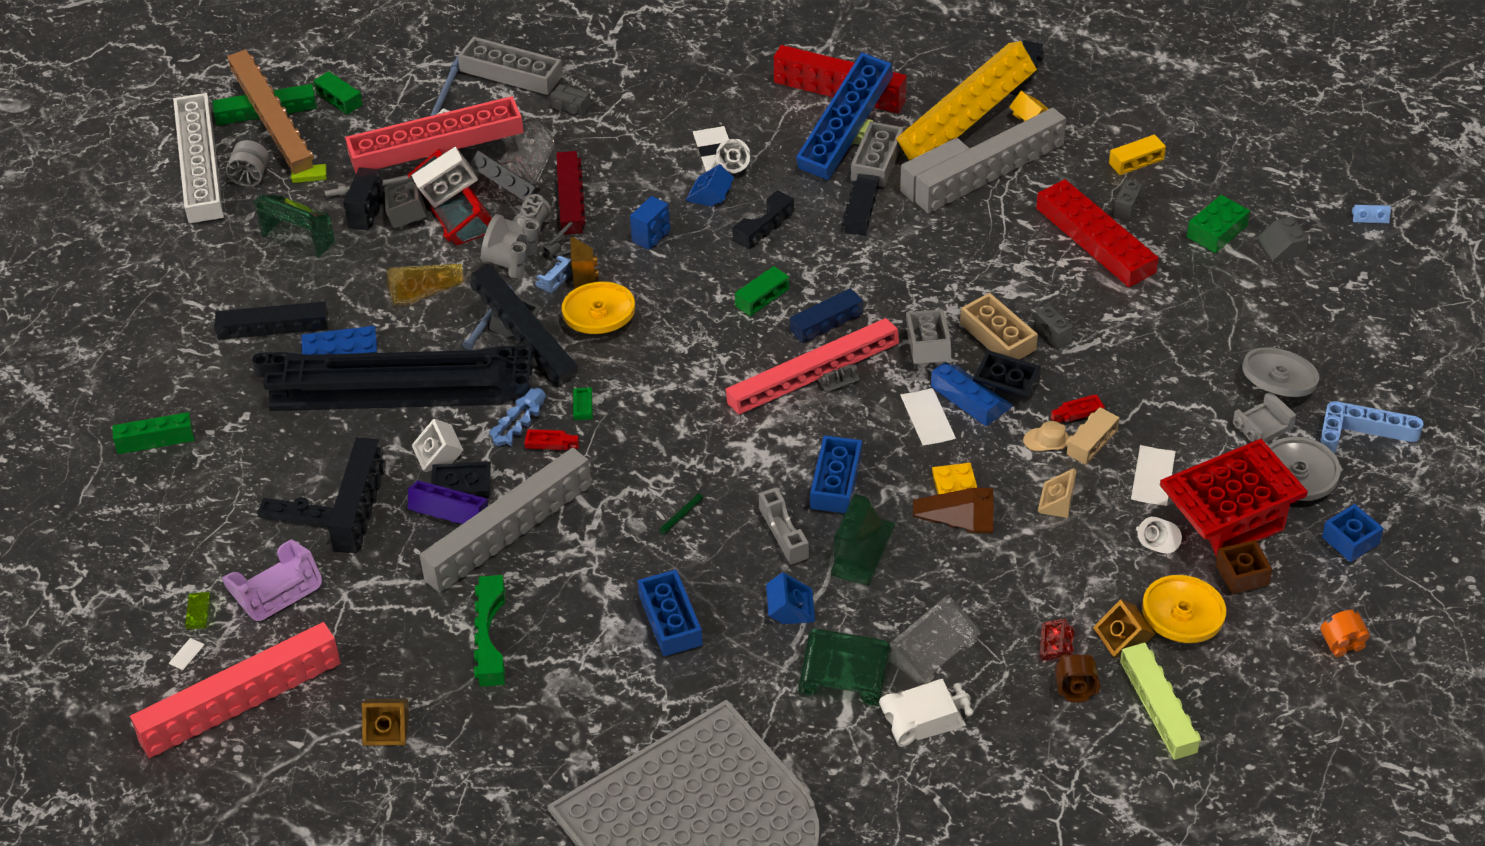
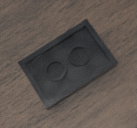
M491 461L432 464L431 484L475 496H490Z

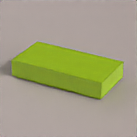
M326 164L313 165V168L297 174H293L291 170L292 183L327 180Z

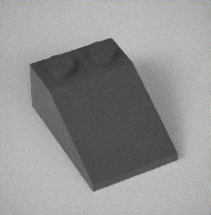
M413 177L384 187L385 211L393 228L404 227L408 223L420 221L427 217L422 192L418 189Z

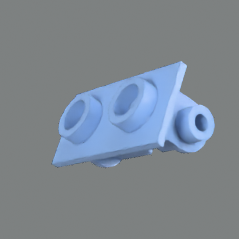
M1354 205L1352 208L1353 222L1389 223L1391 206Z

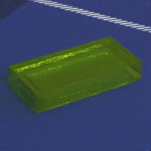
M209 592L189 593L185 621L186 630L207 628L210 604Z

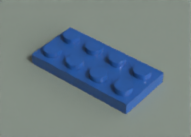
M375 326L302 334V354L378 353Z

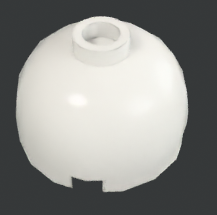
M740 139L725 140L716 150L715 158L717 165L721 164L730 174L741 172L750 162L748 146Z

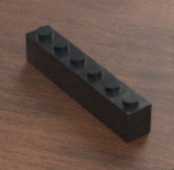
M325 301L215 311L214 327L218 340L328 330V311Z

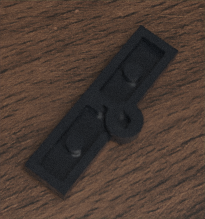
M299 497L294 502L263 498L257 514L259 518L328 527L333 508L309 505L308 499L304 497Z

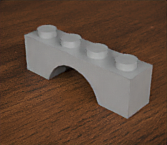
M778 488L759 493V509L790 565L809 559V543L801 529L796 530L792 525L785 501Z

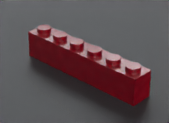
M577 151L556 152L561 230L572 222V226L563 235L583 233L582 226H586L585 215H582L585 214L584 204H581L584 202V194L580 192L583 191V181L579 180L583 179L582 169H578L582 168L581 157L577 158Z

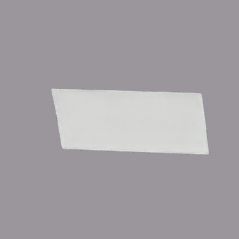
M933 388L900 394L923 446L956 439Z
M1140 445L1131 500L1167 506L1168 495L1160 487V480L1172 475L1175 451Z

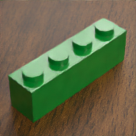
M189 412L112 425L113 441L118 454L195 441L194 427Z

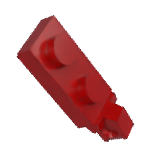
M1095 394L1062 403V406L1058 407V409L1051 411L1050 418L1058 423L1073 421L1090 416L1099 407L1105 410V406L1098 395Z
M528 429L524 446L527 449H578L579 436L570 435L561 430Z

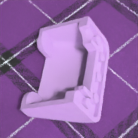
M292 539L279 547L277 555L280 562L246 581L239 572H232L222 577L225 587L245 612L255 621L264 620L312 593L322 583L320 572L311 552Z

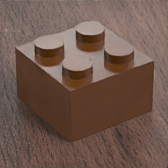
M1256 540L1218 549L1215 565L1231 595L1270 585L1273 569Z

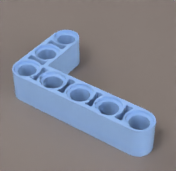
M1333 401L1327 405L1320 443L1335 453L1341 429L1416 442L1420 439L1423 421L1416 416Z

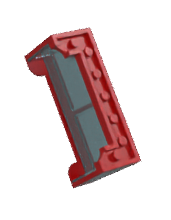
M438 149L407 175L408 178L442 156L441 150ZM470 186L436 208L423 195L444 227L445 233L443 236L448 242L453 241L458 246L485 236L492 218Z

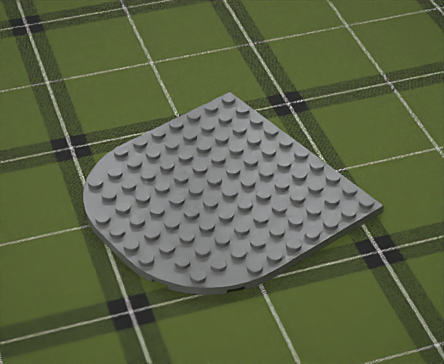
M728 700L721 702L547 805L548 811L576 846L819 845V819L809 793Z

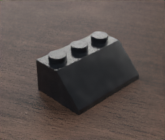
M987 350L973 381L1028 397L1034 394L1041 380V366Z

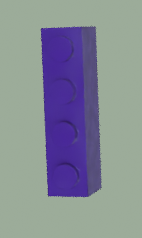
M419 480L408 488L409 510L420 514H428L435 518L450 520L453 523L464 524L488 507V499Z

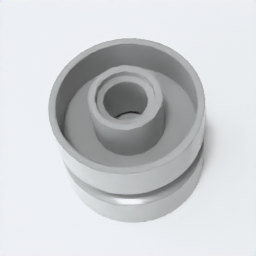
M250 140L238 142L226 166L227 176L231 181L240 186H256L262 179L269 161V154L257 142Z

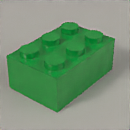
M1220 195L1189 221L1187 238L1217 253L1248 226L1250 210Z

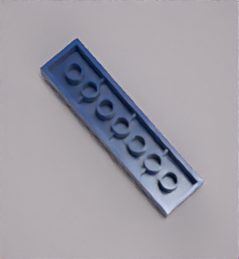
M861 52L796 156L799 169L826 180L831 178L892 79V63Z

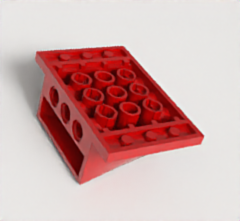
M1262 439L1160 480V487L1204 540L1208 539L1216 557L1219 548L1252 540L1258 542L1284 531L1290 504L1307 497L1308 494L1305 487Z

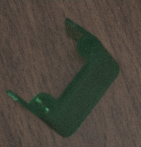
M260 194L254 199L258 223L263 237L281 220L310 230L317 258L335 242L331 218L326 212L316 210L280 195Z

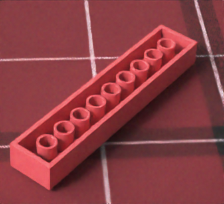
M513 96L347 136L345 139L348 154L355 173H357L359 167L381 169L431 156L438 149L444 153L454 147L457 149L466 148L524 133L522 116Z
M322 622L131 715L130 718L136 735L148 758L159 755L163 751L179 745L183 741L199 735L234 716H238L240 713L256 707L260 703L276 697L341 664L335 638L326 624Z

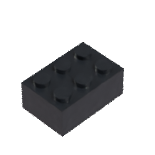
M359 167L343 201L348 228L369 231L371 224L374 223L375 215L380 210L381 201L385 199V190L382 188L383 178L380 177L379 169Z

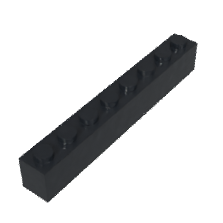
M488 264L471 273L470 286L473 291L481 296L485 304H488L493 314L503 322L504 327L512 332L516 341L531 349L532 357L536 360L537 365L547 373L548 378L555 382L558 387L575 378L578 365L494 268Z

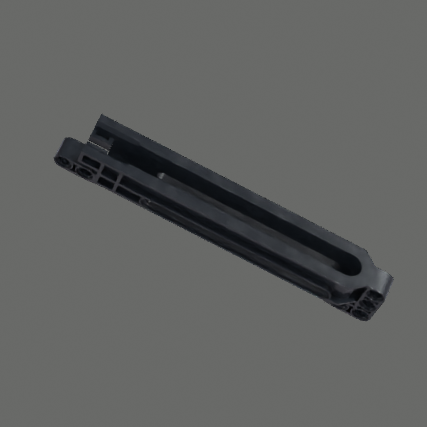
M524 345L460 351L314 355L265 352L257 353L252 358L255 374L258 377L265 378L264 389L269 390L270 411L502 405L511 398H522L529 392L532 384L533 369L531 349Z

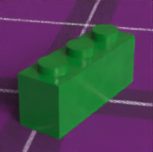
M328 71L313 80L316 94L348 115L363 106L361 92L341 80L337 75Z
M773 266L735 292V306L751 317L789 290V276Z

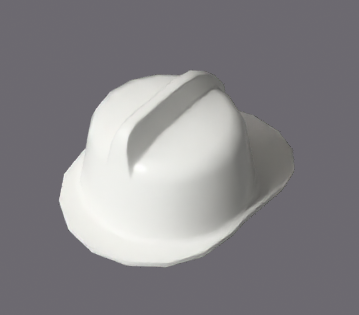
M1148 517L1141 522L1139 527H1136L1139 541L1148 549L1168 554L1178 549L1181 544V531L1172 522L1158 517Z

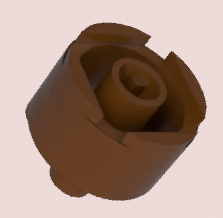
M1089 654L1061 656L1060 661L1055 667L1059 695L1064 696L1065 700L1075 703L1085 702L1089 700V696L1097 695L1100 690V680L1093 657Z

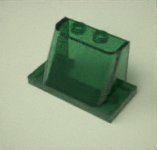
M853 495L834 536V565L831 569V576L869 586L895 529V523L881 519L871 501L865 496Z

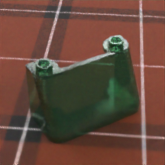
M812 629L809 631L798 692L806 695L816 694L820 686L860 693L861 700L869 706H880L879 700L884 696L891 668V645L881 639Z

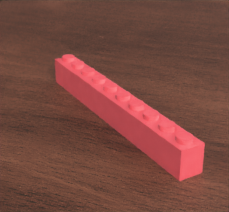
M884 318L725 389L727 404L740 415L814 382L823 376L824 373L854 364L899 344L898 328L887 318Z

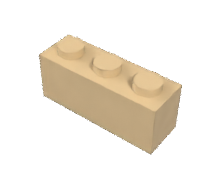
M1099 407L1095 413L1090 414L1086 423L1081 424L1077 432L1068 438L1066 442L1067 455L1087 465L1118 431L1119 417Z

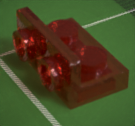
M1065 618L1042 623L1040 657L1043 661L1074 654L1072 640L1075 637V631Z

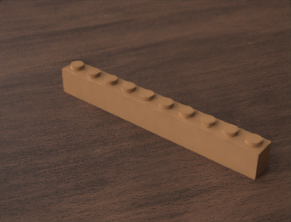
M245 49L227 56L230 69L293 174L313 168L312 160H314L311 150H307L305 140L300 139L301 136L298 129H294L292 119L287 117L286 109L281 107L278 96H274L272 86H268L265 75H261V69L259 65H255L253 55H249Z

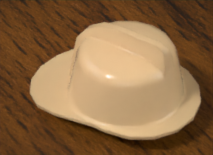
M1047 421L1040 428L1028 431L1024 436L1023 442L1027 448L1033 451L1059 450L1067 447L1066 442L1069 435L1065 432V425L1056 421Z

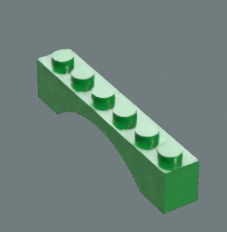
M503 575L479 576V585H475V595L478 597V601H475V612L478 613V617H475V629H478V633L474 634L475 646L478 645V649L474 650L475 662H478V666H474V677L479 679L480 687L505 685L503 655L496 650L489 638L492 620L498 610L505 604Z

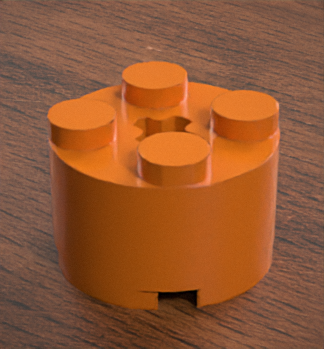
M1354 610L1339 612L1331 616L1332 621L1329 623L1325 621L1320 627V631L1335 657H1341L1347 651L1353 649L1355 652L1363 650L1366 647L1365 642L1370 637L1362 617L1358 611L1355 613Z

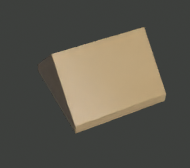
M1074 468L1044 482L1038 507L1039 513L1068 518L1075 488L1076 470Z

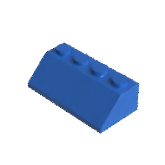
M945 362L934 369L931 376V387L984 426H988L1013 406L983 383L973 381L974 377L957 365Z

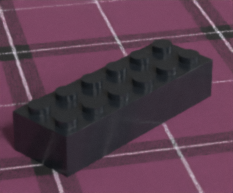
M358 437L355 439L328 523L334 552L357 554L359 546L363 544V532L368 528L367 519L368 516L372 515V503L377 498V486L381 485V473L386 468V461L382 458L383 448L380 447L379 439Z

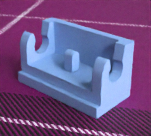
M558 256L556 259L562 263L557 262L545 276L541 274L536 276L537 279H540L535 282L536 286L552 294L573 274L570 258Z

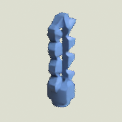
M531 388L524 397L516 400V407L508 409L507 417L500 419L498 426L493 427L489 431V436H492L494 445L498 447L504 444L512 446L513 434L521 436L523 433L522 425L527 427L531 425L530 415H540V408L546 399V394L543 390ZM526 409L525 415L516 422V425L508 431V434L501 436L503 430L508 428L511 421H514L520 414V411Z

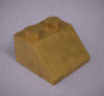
M571 237V264L574 289L582 285L596 282L595 280L599 279L598 269L594 268L598 264L597 255L593 256V248Z
M1122 599L1093 627L1115 658L1121 656L1122 649L1147 643L1156 634L1135 604Z
M366 699L362 702V746L406 745L409 722L408 699Z

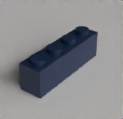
M849 288L791 316L790 331L804 343L863 314V300Z

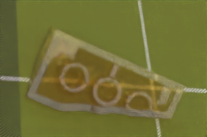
M462 264L393 267L386 269L388 289L393 304L412 303L463 282Z

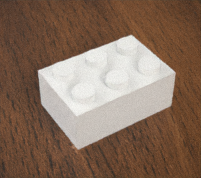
M456 147L412 175L418 189L434 208L478 180L472 167L469 166V163Z

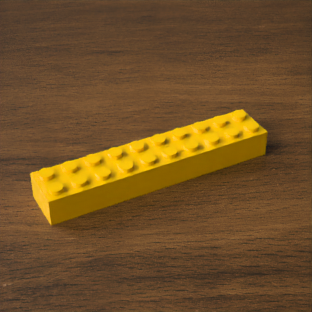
M1022 42L1008 43L896 138L909 161L959 137L1037 70Z

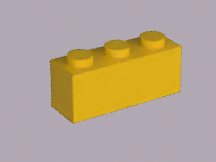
M1154 134L1110 150L1109 164L1119 175H1123L1164 160L1166 146Z

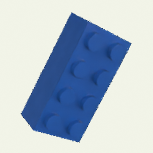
M823 436L810 492V509L850 514L862 458V440Z
M677 570L637 580L640 600L663 657L702 646V629Z

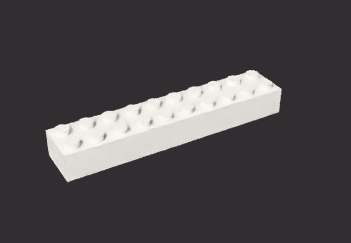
M203 93L173 98L184 207L188 223L224 218L208 95Z

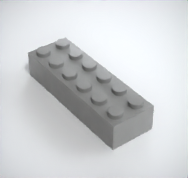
M473 37L458 55L460 72L549 95L563 76L561 59Z

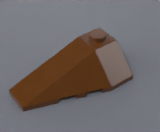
M973 487L913 499L914 518L933 523L943 522L949 524V527L952 528L958 526L967 529L966 532L993 534V488Z

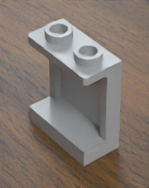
M1269 392L1265 394L1264 402L1244 413L1239 409L1236 410L1233 424L1250 441L1254 442L1262 439L1266 443L1293 429L1296 414L1277 396Z

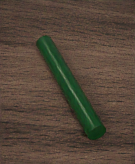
M700 493L696 494L659 528L660 533L665 535L703 500V496Z

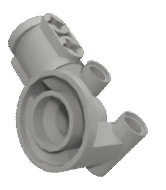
M532 194L525 198L520 213L512 221L496 214L490 221L484 236L481 261L487 264L494 263L507 267L508 274L512 278L523 277L526 255L531 256L537 253L538 236L541 232V226L552 212L550 204L541 195Z

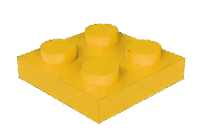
M971 463L932 467L937 494L973 487L977 488Z

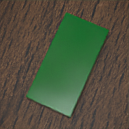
M592 387L573 388L574 420L593 419Z

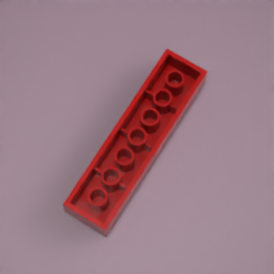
M781 45L773 56L774 83L834 97L855 62ZM893 72L892 79L874 108L900 113L906 102L907 75Z
M1066 179L1038 192L1036 209L1127 287H1131L1157 273L1159 257Z

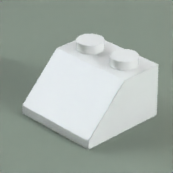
M433 419L412 444V448L424 472L431 471L432 464L453 463L463 452V448L452 425L437 419Z

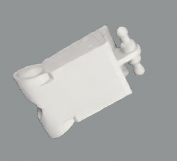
M939 679L903 691L901 695L887 694L879 700V704L886 719L892 725L891 731L898 746L905 747L915 739H924L966 726L959 710L961 708L964 709L967 716L973 714V709L970 707L971 698L969 694L961 689L962 687L959 683H956L953 686L956 696H952L943 679Z

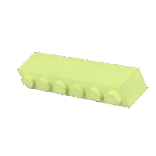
M1146 643L1122 649L1120 663L1173 759L1198 753L1199 743H1201L1198 731L1193 729L1189 715L1184 713L1180 699L1175 697L1171 683L1166 681L1162 667L1157 665L1153 651L1148 649Z

